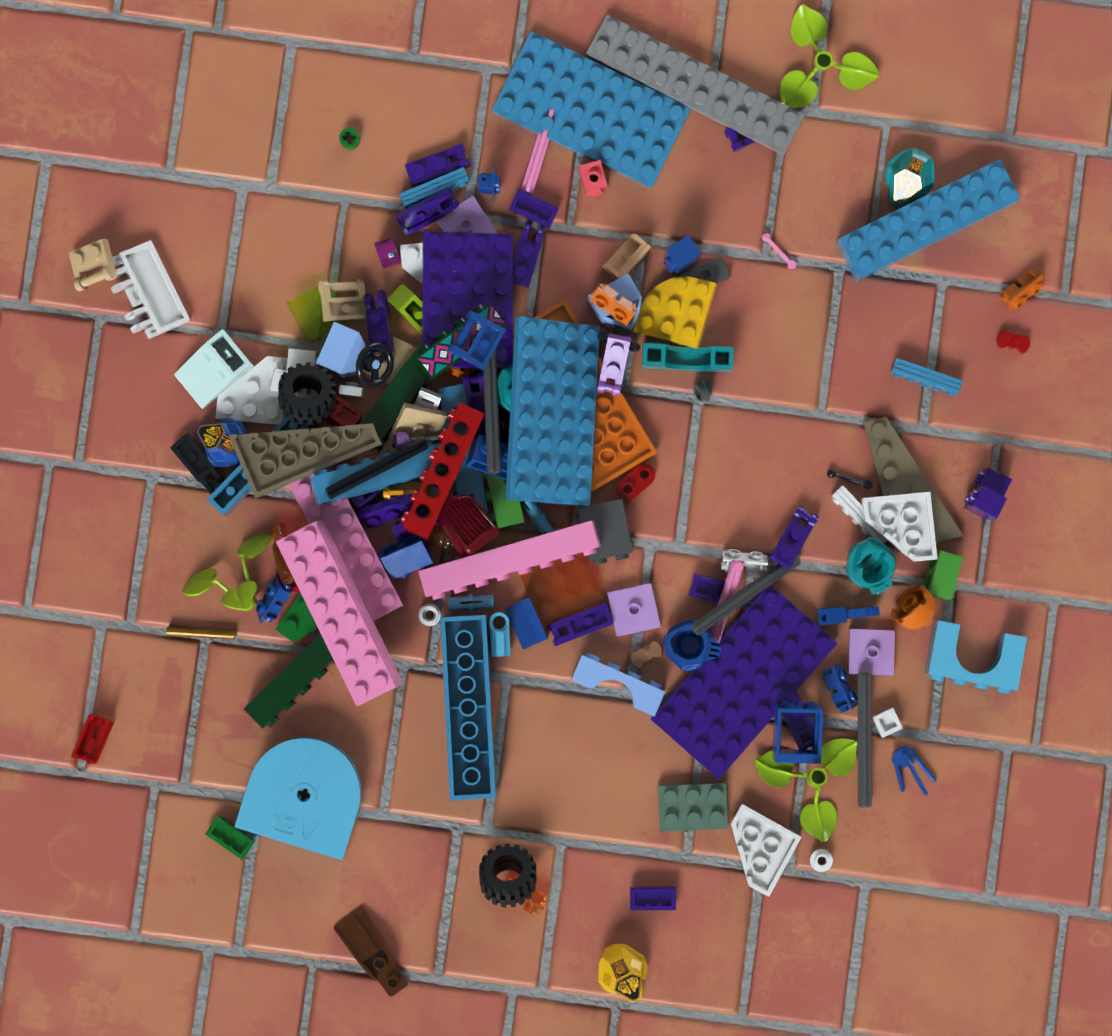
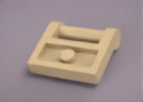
M100 239L68 253L75 276L74 287L77 291L86 290L89 285L104 279L110 280L116 277V269L108 239ZM103 265L102 271L86 277L85 272Z
M355 279L353 282L333 283L319 281L318 290L321 294L323 322L367 319L363 279ZM354 290L356 297L331 298L330 292Z

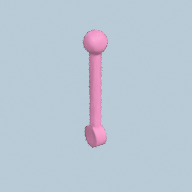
M764 233L762 235L763 241H767L787 262V267L790 270L795 269L796 262L790 260L770 239L769 233Z

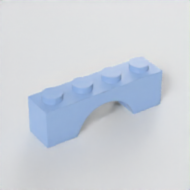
M587 653V656L581 655L571 678L572 681L591 689L605 680L620 681L629 688L633 698V707L655 717L665 694V691L661 690V684L652 680L648 684L640 681L642 676L629 671L628 675L620 672L621 667L611 662H608L606 666L599 662V657Z

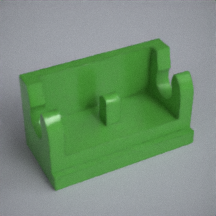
M937 550V559L929 561L923 586L934 597L952 601L963 557Z

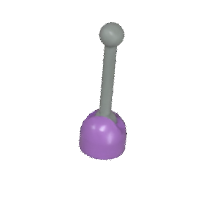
M395 432V448L399 450L420 438H425L426 441L439 440L440 435L411 438L406 432Z

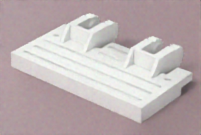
M151 240L112 257L115 267L122 264L123 267L116 269V277L110 280L125 274L128 277V280L111 287L112 292L117 293L125 290L133 308L143 304V307L127 313L124 316L126 321L133 320L144 314L148 318V320L133 325L130 328L132 333L144 330L148 339H151L190 322V318Z

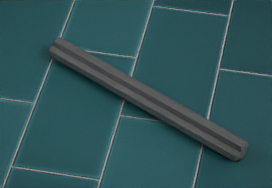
M495 349L483 370L487 472L490 474H497L501 471Z
M796 557L789 570L780 564L769 569L692 623V631L696 635H701L799 566L801 563L800 558Z
M861 672L857 675L858 806L867 808L872 805L871 674Z

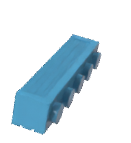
M464 167L402 192L399 195L405 209L432 195H436L440 190L449 187L454 192L455 188L466 187L467 183L470 182Z
M898 358L894 359L890 371L894 377H904L908 382L914 383L915 381L920 383V386H930L938 392L942 390L949 396L958 395L963 382L957 378Z

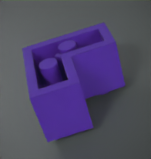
M989 467L984 468L983 471L979 470L974 479L976 485L973 491L969 490L964 499L966 503L964 509L988 521L997 519L1007 500L1004 495L1012 479Z

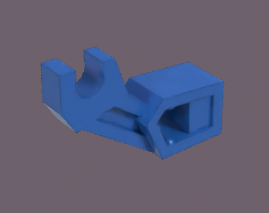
M845 606L817 610L819 625L845 623L850 618L880 615L879 606L846 610Z

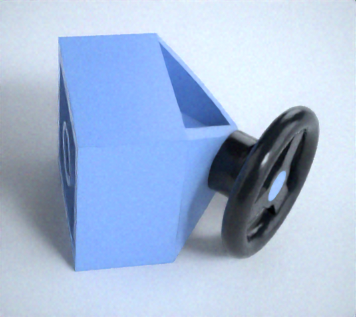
M628 273L608 284L609 287L619 293L615 298L617 301L624 296L633 304H636L635 307L638 310L627 326L589 299L593 293L588 296V303L600 325L612 327V334L630 337L631 330L637 321L642 299ZM600 333L597 335V339L607 344L609 334ZM631 340L629 351H639L641 349L640 345Z
M334 322L316 364L320 365L321 369L326 368L329 373L343 379L357 375L363 384L375 387L383 384L390 377L394 366L392 351L384 343L372 342L366 345L359 332ZM373 349H381L383 353H381L379 356H376L374 354H371L370 351ZM387 359L386 370L379 378L381 364ZM364 371L371 372V380L364 375Z

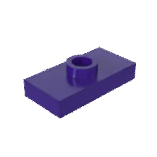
M518 189L509 210L550 229L559 208Z
M694 573L688 595L719 603L725 581Z
M630 887V911L676 910V887Z

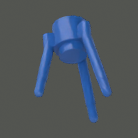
M906 745L892 752L894 758L891 760L895 766L901 792L905 791L900 764L902 768L909 767L923 794L928 795L912 763L916 761L933 782H936V778L917 756L914 748L910 749L909 745Z

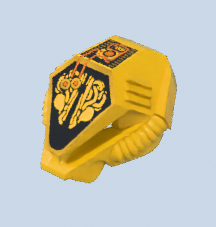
M612 944L606 947L598 960L597 980L599 985L609 993H618L631 1003L641 999L643 980L648 973L646 959L642 954L625 944Z

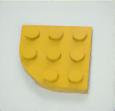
M675 277L660 283L644 299L633 332L699 349L717 284L693 277Z

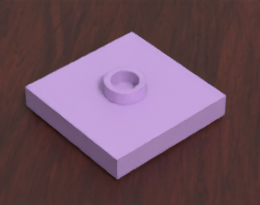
M474 196L460 203L457 208L436 221L443 232L497 234V231Z
M651 583L607 593L616 637L661 627Z
M849 629L848 674L866 672L871 675L894 676L895 631Z

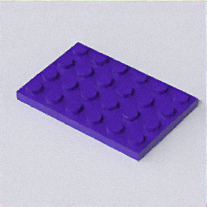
M423 231L422 347L426 344L431 347L437 342L435 338L445 330L447 333H450L455 329L453 325L463 317L467 320L466 315L469 310L473 311L481 304L485 307L490 303L506 324L504 327L506 331L496 347L497 369H505L513 364V234ZM461 359L451 368L477 367Z

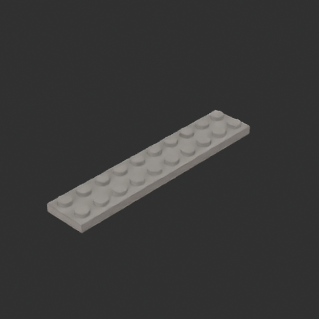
M606 15L586 52V56L690 107L692 110L728 128H732L783 156L805 117V114L609 15Z

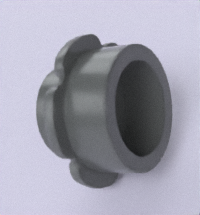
M700 380L698 384L693 386L695 397L699 402L710 400L712 388L708 382L705 383L703 380Z

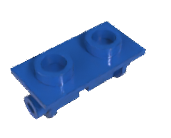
M494 169L493 174L481 173L477 178L479 191L483 194H491L493 200H495V194H500L501 176H497L496 169Z
M278 575L267 585L263 599L259 600L256 605V612L260 623L264 619L268 622L276 620L283 607L277 601L285 603L292 592V584L287 581L281 583Z
M839 664L831 669L822 671L824 675L822 678L828 691L835 688L838 691L831 695L837 710L840 709L841 713L849 710V707L851 710L858 705L857 694L854 689L849 687L846 671L840 668Z

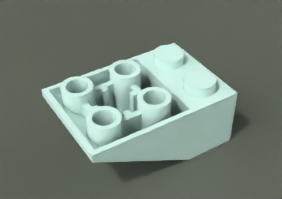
M222 329L209 339L174 376L197 404L204 409L228 387L251 370L254 365L227 332Z

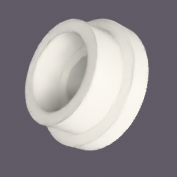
M425 604L420 608L418 617L422 624L433 626L440 621L441 611L434 604ZM429 610L434 613L432 619L426 618V612Z
M817 849L811 854L810 864L814 870L825 872L832 866L833 858L827 850ZM819 857H825L826 861L823 865L818 864Z

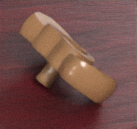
M651 641L643 649L632 651L630 654L631 663L637 668H642L645 661L651 660L652 657L661 658L663 654L662 646L656 641Z

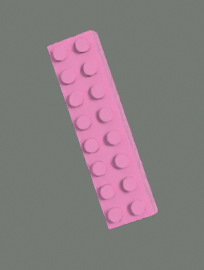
M333 467L327 468V472L334 471ZM314 474L289 484L308 523L311 524L315 521L324 520L373 622L405 606L366 530L357 517V513L349 498L317 506L309 481Z
M324 520L315 521L276 541L356 707L404 684Z

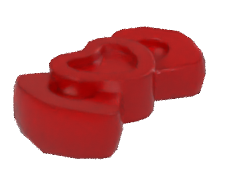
M1004 330L996 338L997 346L1000 349L1005 347L1009 349L1016 348L1020 354H1024L1030 347L1028 336L1014 335Z

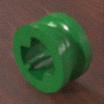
M346 128L341 131L339 140L344 148L353 150L359 146L360 136L355 129ZM349 133L356 137L355 141L352 140V144L344 141V137L347 138L346 135Z

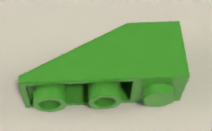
M481 472L483 481H488L489 489L485 490L488 503L493 504L494 511L490 512V515L498 529L525 524L520 501L505 500V482L500 478Z

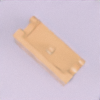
M635 233L631 234L602 268L617 280L628 273L630 274L649 253L651 246Z

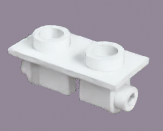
M736 549L722 551L723 561L721 562V570H725L727 573L733 560L743 562L744 566H746L745 574L761 576L767 571V555L761 552L741 553V551Z

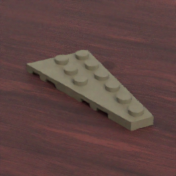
M882 417L863 422L882 496L931 492L936 543L963 536L888 419Z
M373 423L229 435L255 498L382 445Z

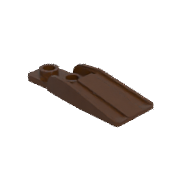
M363 907L358 908L334 926L335 932L360 966L374 980L379 981L390 997L408 985V981L396 966L397 963L382 935Z

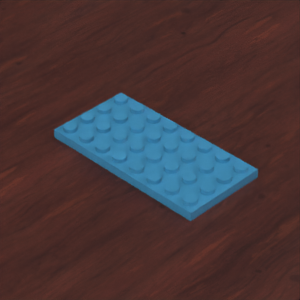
M531 31L498 96L492 112L536 134H542L543 130H548L546 137L550 138L551 141L592 161L601 160L603 166L652 189L691 108ZM550 108L554 110L552 119L548 117Z
M522 316L515 317L505 500L590 506L599 350L597 335L599 334L600 326Z

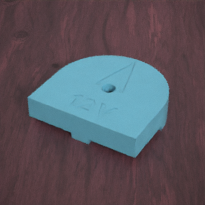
M299 737L280 743L266 752L255 765L234 827L343 860L362 803V783L359 772L354 762L341 748L324 739ZM306 788L310 797L303 799L300 791Z

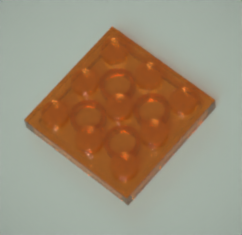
M583 553L576 554L575 559L562 563V559L553 561L554 565L541 569L540 565L531 567L532 572L520 575L542 625L603 598Z

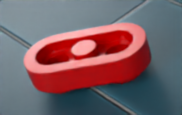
M640 464L617 484V496L623 501H631L654 481L656 475L654 468L649 464ZM647 471L649 474L648 478H641L640 472ZM626 485L632 488L629 494L623 491V487Z

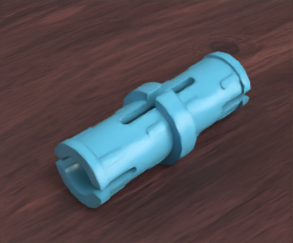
M525 501L521 504L531 518L532 525H535L542 535L556 531L547 519L548 515L546 512L543 513L536 502Z
M470 593L468 596L448 597L449 611L469 609V612L474 609L494 608L493 594L473 596V593ZM482 601L481 603L461 604V602Z

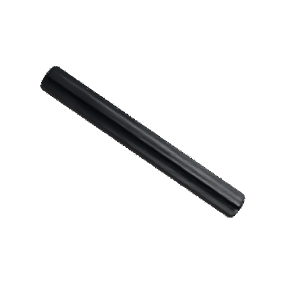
M420 438L326 487L327 496L333 499L427 450L429 447L425 438Z

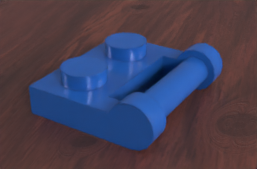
M469 310L466 315V322L455 342L450 344L447 351L484 370L506 330ZM477 323L481 325V328L466 352L461 348L474 324Z

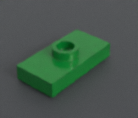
M218 815L205 835L243 860L256 840L242 830L235 828V825Z

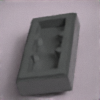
M722 257L680 275L681 277H693L715 282L716 284L731 277Z

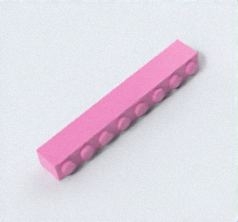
M591 520L418 572L425 597H432L433 600L446 597L445 592L454 590V594L467 591V586L475 584L476 588L488 585V580L497 578V581L511 578L510 574L514 572L523 575L532 572L531 567L540 565V568L543 569L553 566V561L562 559V563L574 560L576 554L583 553L584 556L597 553L596 549L601 547L595 522Z

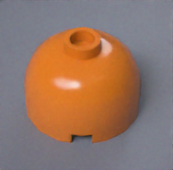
M920 585V588L912 586L897 599L896 602L900 604L896 610L894 608L891 610V617L906 629H921L929 626L934 621L937 603L934 596L923 585Z

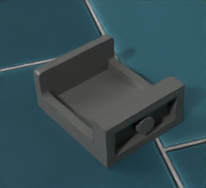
M622 499L578 508L581 523L591 520L595 522L601 547L596 549L597 553L588 555V562L593 561L594 565L607 563L606 558L615 557L616 560L629 558V553H633Z

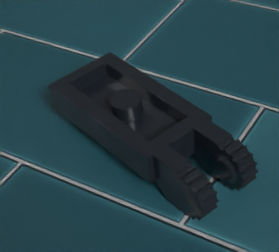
M188 433L170 447L199 483L201 482L210 494L215 491V488L205 479L209 474L212 473L219 484L225 481L216 470L217 468L210 463L202 449Z

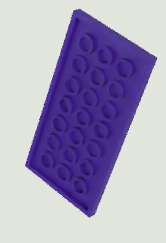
M771 585L760 593L721 638L719 657L703 662L702 667L693 670L656 712L655 717L651 718L657 726L718 779L722 777L774 717V704L788 701L837 645L833 638Z

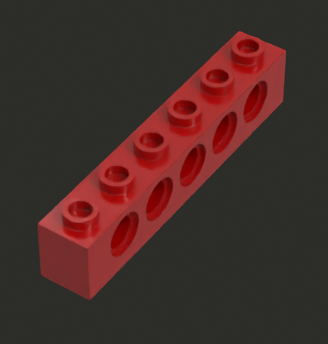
M459 403L457 408L452 407L448 419L451 420L449 427H443L438 438L442 441L439 449L434 447L429 458L433 462L429 469H424L420 477V481L423 484L420 490L415 489L410 499L413 502V506L410 511L405 510L401 522L404 523L403 530L428 540L485 413L462 403ZM463 424L467 429L466 433L462 435L457 434L454 431L455 425ZM452 444L456 446L457 453L455 455H448L444 448ZM438 465L447 467L448 473L445 476L436 474L435 468ZM428 486H436L439 491L438 495L434 497L428 496L425 491ZM420 506H425L429 510V515L421 518L417 515L416 509Z

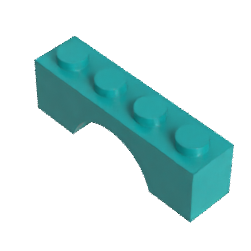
M643 343L641 369L731 373L733 370L734 347L709 346L696 349L667 344Z

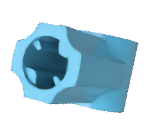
M498 611L493 613L489 620L491 657L511 656L509 617L504 612ZM496 616H502L505 618L506 624L502 628H496L493 625V619Z

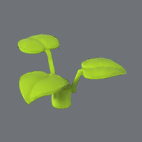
M801 5L792 19L791 36L798 46L804 47L811 43V46L817 52L813 61L815 68L807 77L799 70L790 71L783 77L780 83L781 103L796 109L812 102L817 95L818 87L810 79L818 70L825 71L831 66L840 69L839 81L849 90L864 88L879 77V72L875 64L868 57L858 52L845 54L842 58V65L833 61V57L829 52L822 51L815 44V42L821 41L826 36L828 25L825 18L819 12L810 9L806 5Z
M269 533L258 534L246 539L239 546L237 554L242 556L241 561L246 582L230 590L219 579L215 578L217 575L216 570L205 569L199 571L187 581L182 593L187 596H198L206 592L212 586V583H216L226 591L221 599L224 606L236 610H251L258 603L255 597L257 585L254 581H250L246 560L247 558H255L262 553L273 535Z
M841 738L826 742L822 745L821 763L825 766L823 768H814L808 773L791 772L794 769L795 763H775L772 758V751L755 759V766L759 776L772 787H786L790 782V776L805 777L807 783L811 787L816 788L814 804L806 805L802 809L799 819L802 828L821 842H826L831 837L837 822L836 810L829 801H823L818 804L821 786L828 779L826 771L828 769L834 776L849 774L856 762L857 741Z

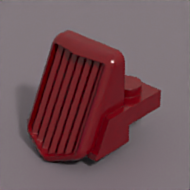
M473 494L448 498L440 512V519L437 520L443 533L451 541L462 558L468 554L475 553L499 534L498 528L493 523L486 509Z

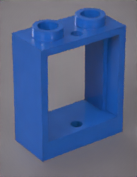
M781 701V704H774L772 758L775 763L821 764L823 709L821 706L817 705V702L811 701L803 702V705H794L795 702ZM782 713H814L812 750L780 749Z

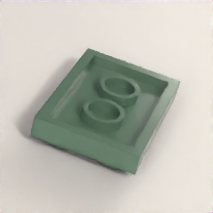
M726 783L658 785L660 832L728 829Z

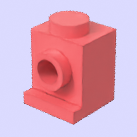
M601 160L579 166V174L585 195H591V197L603 195L608 186ZM595 175L598 177V180L596 182L590 181V177Z

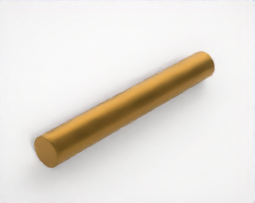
M167 626L166 634L168 636L235 639L236 632L235 630Z

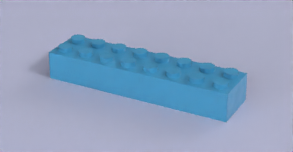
M999 159L839 238L836 244L855 281L858 282L1014 205L1020 200V197Z
M487 615L440 617L450 800L496 798Z

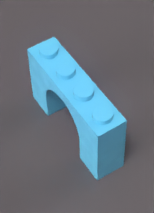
M934 620L924 674H930V679L943 682L944 677L953 679V684L966 686V682L975 683L974 688L988 690L989 686L997 687V692L1010 694L1011 690L1018 691L1027 637L1000 633L997 654L992 666L984 672L971 673L960 665L956 656L960 624Z

